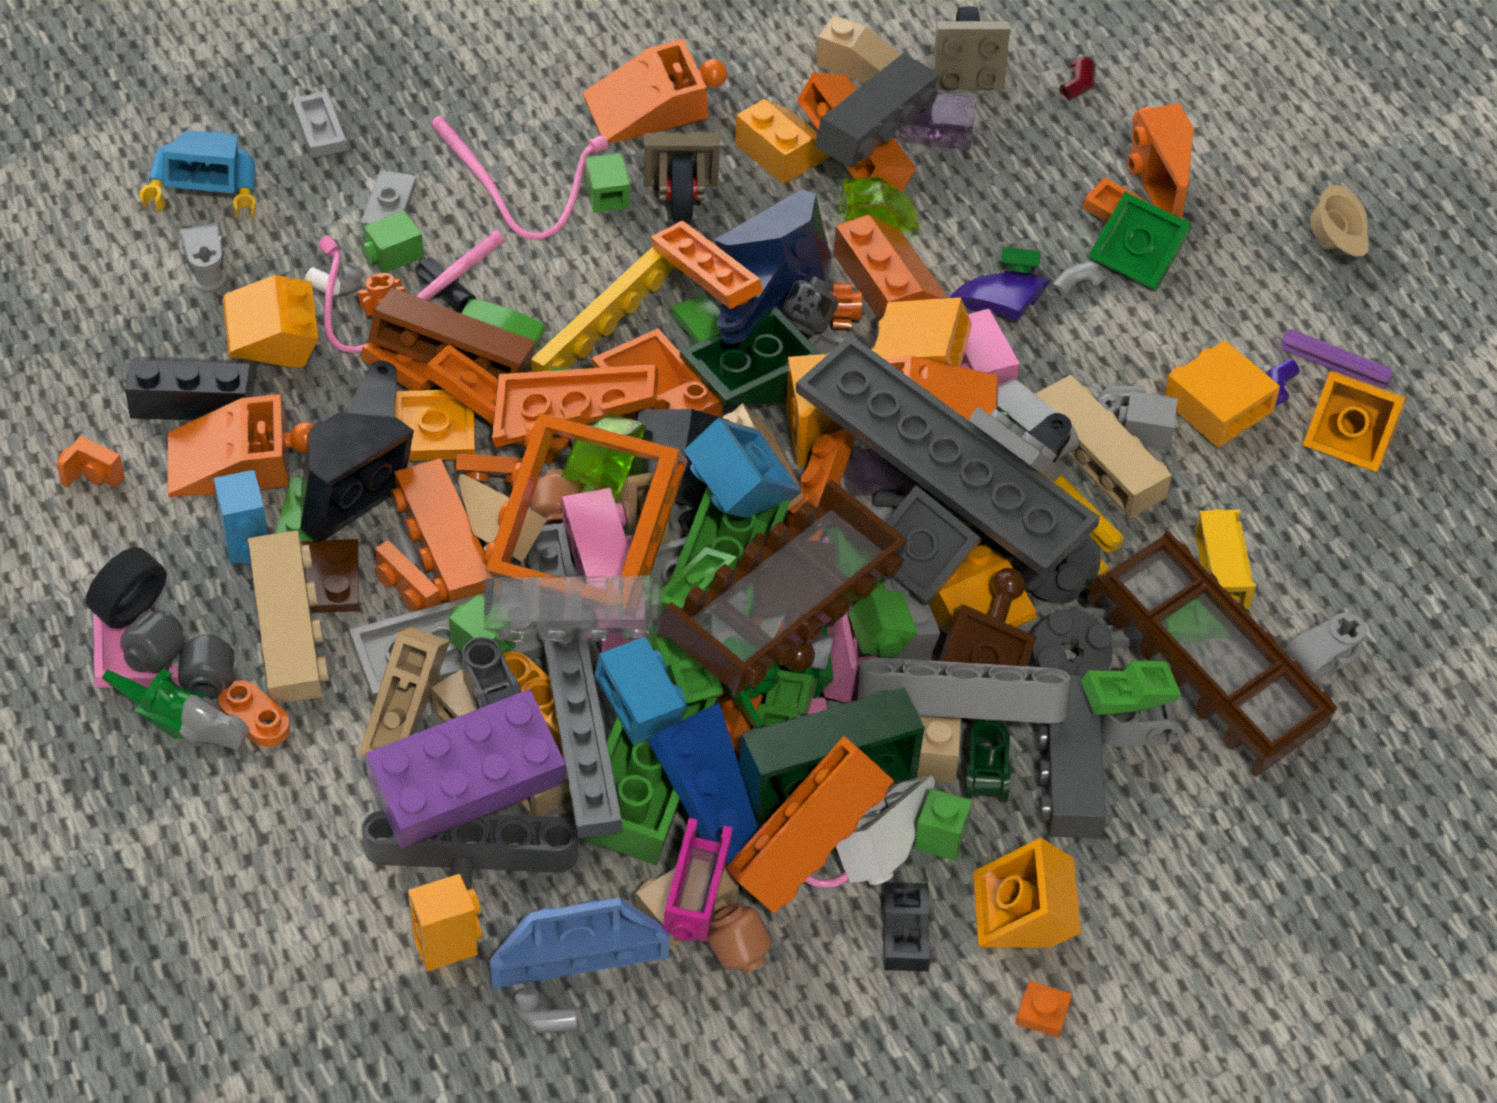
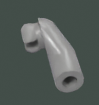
M526 987L516 992V1003L513 1006L514 1012L520 1020L535 1032L550 1033L577 1030L575 1007L549 1010L539 1001V992L536 989Z

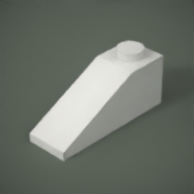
M933 775L913 778L890 786L885 798L878 805L870 807L861 817L852 835L841 840L836 845L849 883L868 881L870 885H876L893 877V871L909 855L916 836L920 814L930 788H934L935 785Z

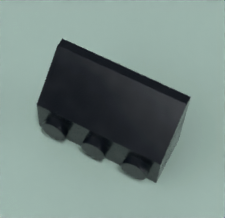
M137 357L131 359L125 386L130 418L193 421L240 398L253 397L258 362L251 360Z

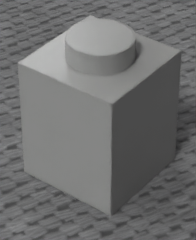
M1131 391L1128 406L1120 405L1118 422L1132 436H1136L1144 447L1169 451L1178 398Z

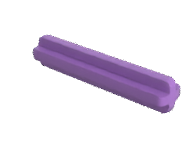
M1289 329L1283 337L1281 348L1284 351L1386 389L1391 381L1393 370L1387 366L1293 329Z

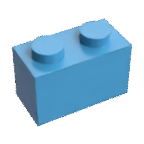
M255 470L213 478L220 525L230 564L240 562L251 564L248 538L268 535L265 509Z
M646 636L599 654L594 676L633 745L646 741L656 733L681 721L684 709L686 708L684 693L679 685L672 684L666 673V664L662 654L658 650L652 649Z

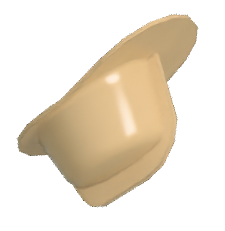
M1329 185L1322 191L1320 202L1312 211L1310 217L1312 232L1318 239L1320 246L1324 249L1340 248L1349 255L1363 257L1369 249L1367 214L1363 204L1347 188L1339 185Z

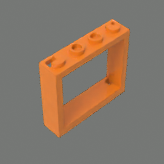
M538 412L535 424H530L526 431L524 440L526 451L521 463L518 462L512 473L511 485L513 489L509 501H505L500 508L498 515V525L500 528L496 540L491 541L485 553V564L487 566L485 570L496 580L636 619L688 461L682 452L676 448ZM553 434L658 461L616 592L510 564Z

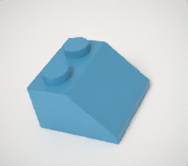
M718 418L684 449L692 462L690 468L693 474L700 481L708 485L713 493L711 496L713 503L726 515L733 514L749 518L793 499L802 492L760 430Z

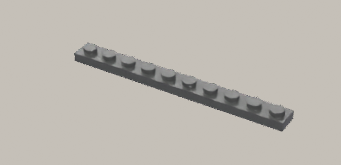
M565 523L544 525L527 554L530 569L576 582ZM534 590L578 839L623 832L622 818L580 603Z

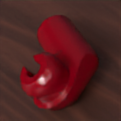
M1088 56L1077 57L1071 62L1070 67H1074L1072 72L1074 78L1059 87L1060 93L1069 101L1089 91L1095 85L1096 65Z

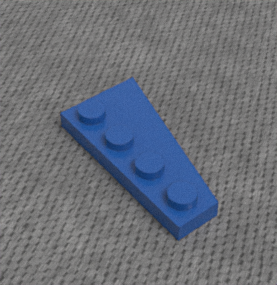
M718 702L648 738V741L689 817L698 820L697 831L701 839L720 843L724 826L733 828L726 867L759 829L721 706ZM738 883L739 890L744 888L740 883Z

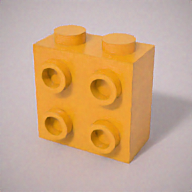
M962 298L888 302L884 317L878 323V337L875 347H872L871 350L883 359L915 356L961 367L972 327Z
M1224 340L1213 348L1204 349L1197 358L1185 366L1180 365L1174 368L1167 377L1165 396L1178 398L1176 412L1217 448H1220L1274 412L1280 385Z

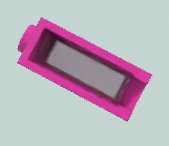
M689 818L665 907L663 929L675 938L683 941H693L696 939L706 942L730 850L733 828L724 826L721 841L718 843L697 838L698 820Z

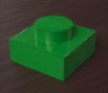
M1003 247L1001 262L1009 263L1008 271L1031 273V266L1039 267L1041 251Z

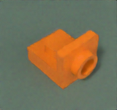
M81 435L70 447L65 448L61 452L56 464L61 485L67 488L82 472L92 483L101 484L104 482L114 488L125 478L120 454Z

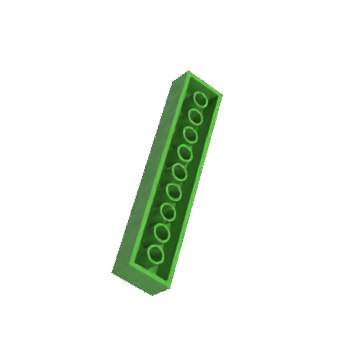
M707 486L671 580L705 547L736 556L740 563L743 551L757 533L769 535L775 524L778 522L784 524L790 500L749 518L733 514L726 515L713 503L711 499L713 493ZM753 583L741 591L749 599L748 604L743 605V616L746 619H749L753 608ZM658 611L652 629L660 627L663 617L662 612ZM711 615L699 624L709 633ZM648 636L647 640L650 643L652 649L654 650L650 636ZM719 696L686 705L681 721L716 704ZM617 717L607 741L622 818L623 832L579 839L657 866L681 800L649 741L646 740L633 745Z

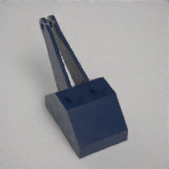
M800 189L714 239L717 247L757 276L763 288L762 293L751 298L741 306L729 309L722 304L717 323L721 331L722 341L726 344H736L744 341L772 308L782 307L795 281L804 280L809 282L811 277L815 276L828 283L832 259L815 193Z

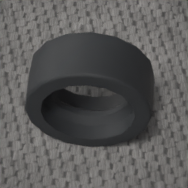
M132 547L123 550L114 556L93 579L87 591L86 604L110 628H123L132 624L142 612L147 611L154 604L164 588L167 572L143 548Z

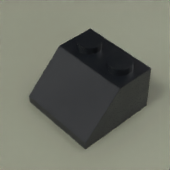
M694 409L638 410L635 416L632 437L676 448L682 452L688 462L675 501L693 507L700 506L708 485L700 481L693 474L690 468L692 462L684 449L716 419L721 417ZM629 454L626 478L655 472L658 461Z

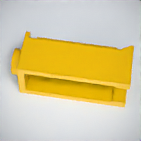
M1240 509L1200 511L1195 538L1201 565L1216 576L1219 584L1233 599L1240 601L1245 609H1250L1256 584L1252 581L1253 578L1241 521H1239Z

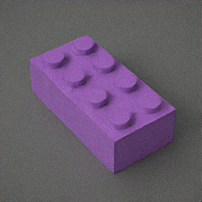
M530 689L366 753L368 777L400 848L562 785L564 783L566 765Z

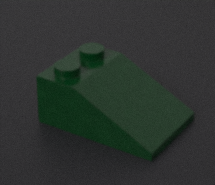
M775 307L754 327L744 341L736 344H726L722 341L721 334L719 333L680 351V358L725 406H735L742 403L744 405L785 402L788 357L820 355L821 353Z

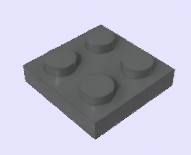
M918 486L912 489L886 522L907 539L901 556L904 558V563L894 576L928 604L933 601L982 540L981 537Z

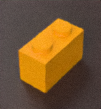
M460 873L408 890L412 937L427 972L478 955L477 939L483 937L477 915L481 914V907L474 888L466 889Z

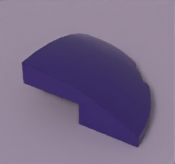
M1015 271L982 275L960 286L949 298H962L964 306L972 311L978 312L990 309L1018 322L1029 305H1034L1051 282V279L1033 273Z

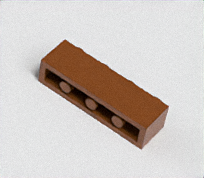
M391 288L374 309L368 342L427 364L450 344L497 379H499V374L529 372L536 341L395 288Z

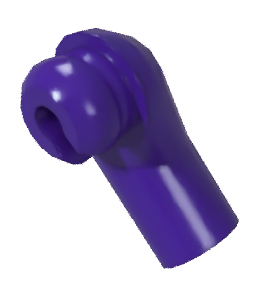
M1291 358L1265 372L1266 375L1280 385L1275 406L1288 400L1289 393L1284 386L1287 381L1299 374V367Z

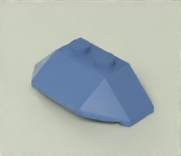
M622 898L603 901L590 900L579 905L562 908H544L538 912L526 914L490 959L492 989L669 958L670 936L661 924Z

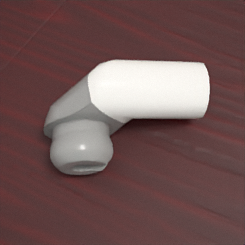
M356 265L345 266L342 270V275L336 277L333 296L357 291L363 284L361 281L363 277L362 269ZM314 267L310 268L305 276V280L312 281V288L326 294L329 274Z

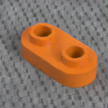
M244 680L233 681L227 689L222 690L221 694L218 695L220 711L232 717L235 714L241 718L250 728L247 737L255 744L263 747H272L279 745L289 736L290 721L287 712L255 684ZM237 696H245L243 699H234ZM266 720H272V721H273V722L270 723V724H263V723H262V722H264V721H266Z

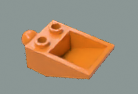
M679 39L646 49L583 91L582 95L600 136L603 135L609 144L644 136V133H657L709 118L707 87L717 88L723 85L727 79L728 72L725 64L717 59L706 60L698 70L684 39Z
M1180 103L1155 108L1150 106L1142 107L1135 112L1132 119L1134 127L1132 129L1133 144L1131 154L1127 156L1129 172L1132 176H1138L1153 205L1182 219L1189 183L1194 127Z
M659 328L592 357L594 368L656 364L659 373L656 406L643 410L694 409L722 418L723 403L680 358V352ZM637 411L621 415L627 422L628 429L632 435Z
M915 356L885 359L967 420L977 407L989 415L994 409L997 410L998 375Z
M281 394L240 398L169 431L168 497L216 494L213 478L255 470L260 490L288 487L290 483L289 448H293L301 454H306L308 433L314 424L301 422L295 425L291 432H289Z

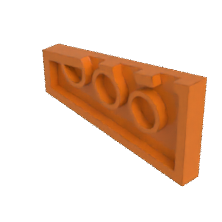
M656 364L499 374L492 433L495 448L524 441L526 431L530 424H535L538 412L581 424H589L656 406L659 376Z

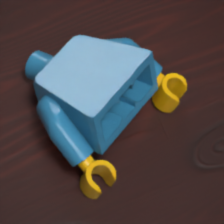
M184 131L173 142L163 145L157 150L148 178L151 184L144 186L139 194L144 209L149 200L155 199V207L158 212L166 205L161 191L162 186L235 193L237 191L239 194L233 200L235 218L238 219V210L246 207L251 209V219H253L256 215V201L251 193L255 191V161L243 147H238V136L234 134H224L219 131Z

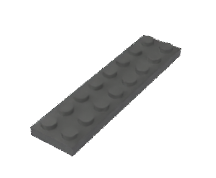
M851 334L796 382V393L1044 578L1098 527V515Z

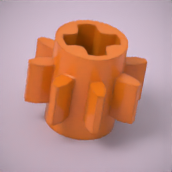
M378 273L366 280V290L358 291L361 308L365 310V315L373 316L374 309L391 288L407 292L406 287L401 285L399 278L394 279L390 274Z
M832 283L833 287L830 293L836 296L839 302L831 319L832 326L836 329H851V320H861L862 292L852 291V283Z

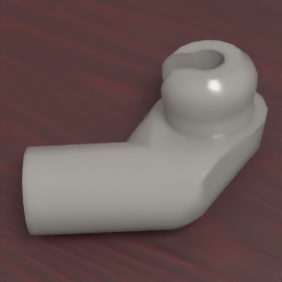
M1088 261L1066 268L1049 286V292L1063 299L1079 282L1084 280L1088 287L1094 288L1104 280L1105 275L1099 270L1098 267L1100 265L1095 262Z
M1108 386L1096 400L1107 411H1111L1116 415L1120 410V405H1128L1131 391L1146 393L1145 386Z
M378 529L371 535L370 545L374 550L389 540L421 572L423 571L416 548L408 536L385 529Z

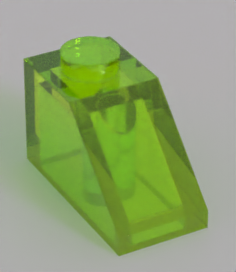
M882 178L842 179L840 211L843 223L870 214L901 231L919 230L914 201Z
M609 413L593 427L642 439L647 425ZM575 440L561 477L586 491L611 488L613 498L617 501L635 455Z

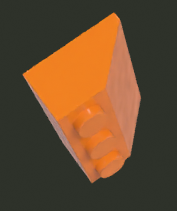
M870 214L836 225L833 255L857 290L862 292V297L878 320L884 317L888 302L948 298L900 229Z

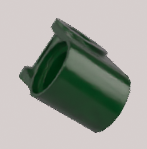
M980 719L973 725L965 772L964 798L971 799L973 795L999 797L1001 802H1008L1011 764H1009L1010 732L1007 725L1001 720ZM983 743L993 744L994 746H986Z

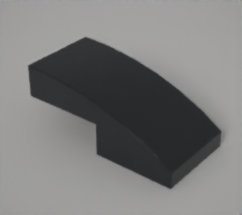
M884 882V970L929 972L930 907L928 883Z

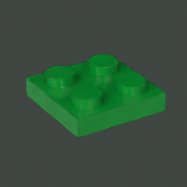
M1125 191L1088 257L1091 261L1156 292L1192 230V225Z

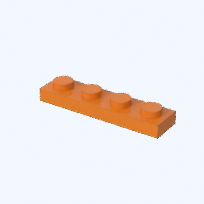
M683 220L651 236L655 251L729 309L741 306L763 292L761 281L757 276Z
M447 345L426 365L423 375L491 424H494L498 379L453 346ZM553 434L544 462L551 465L572 444L570 438ZM524 441L518 442L523 447H525Z

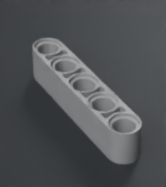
M869 658L861 661L859 665L858 700L871 697L879 691H892L905 687L920 716L1034 723H1059L1066 720L1068 716L1070 675L1060 669L895 658Z

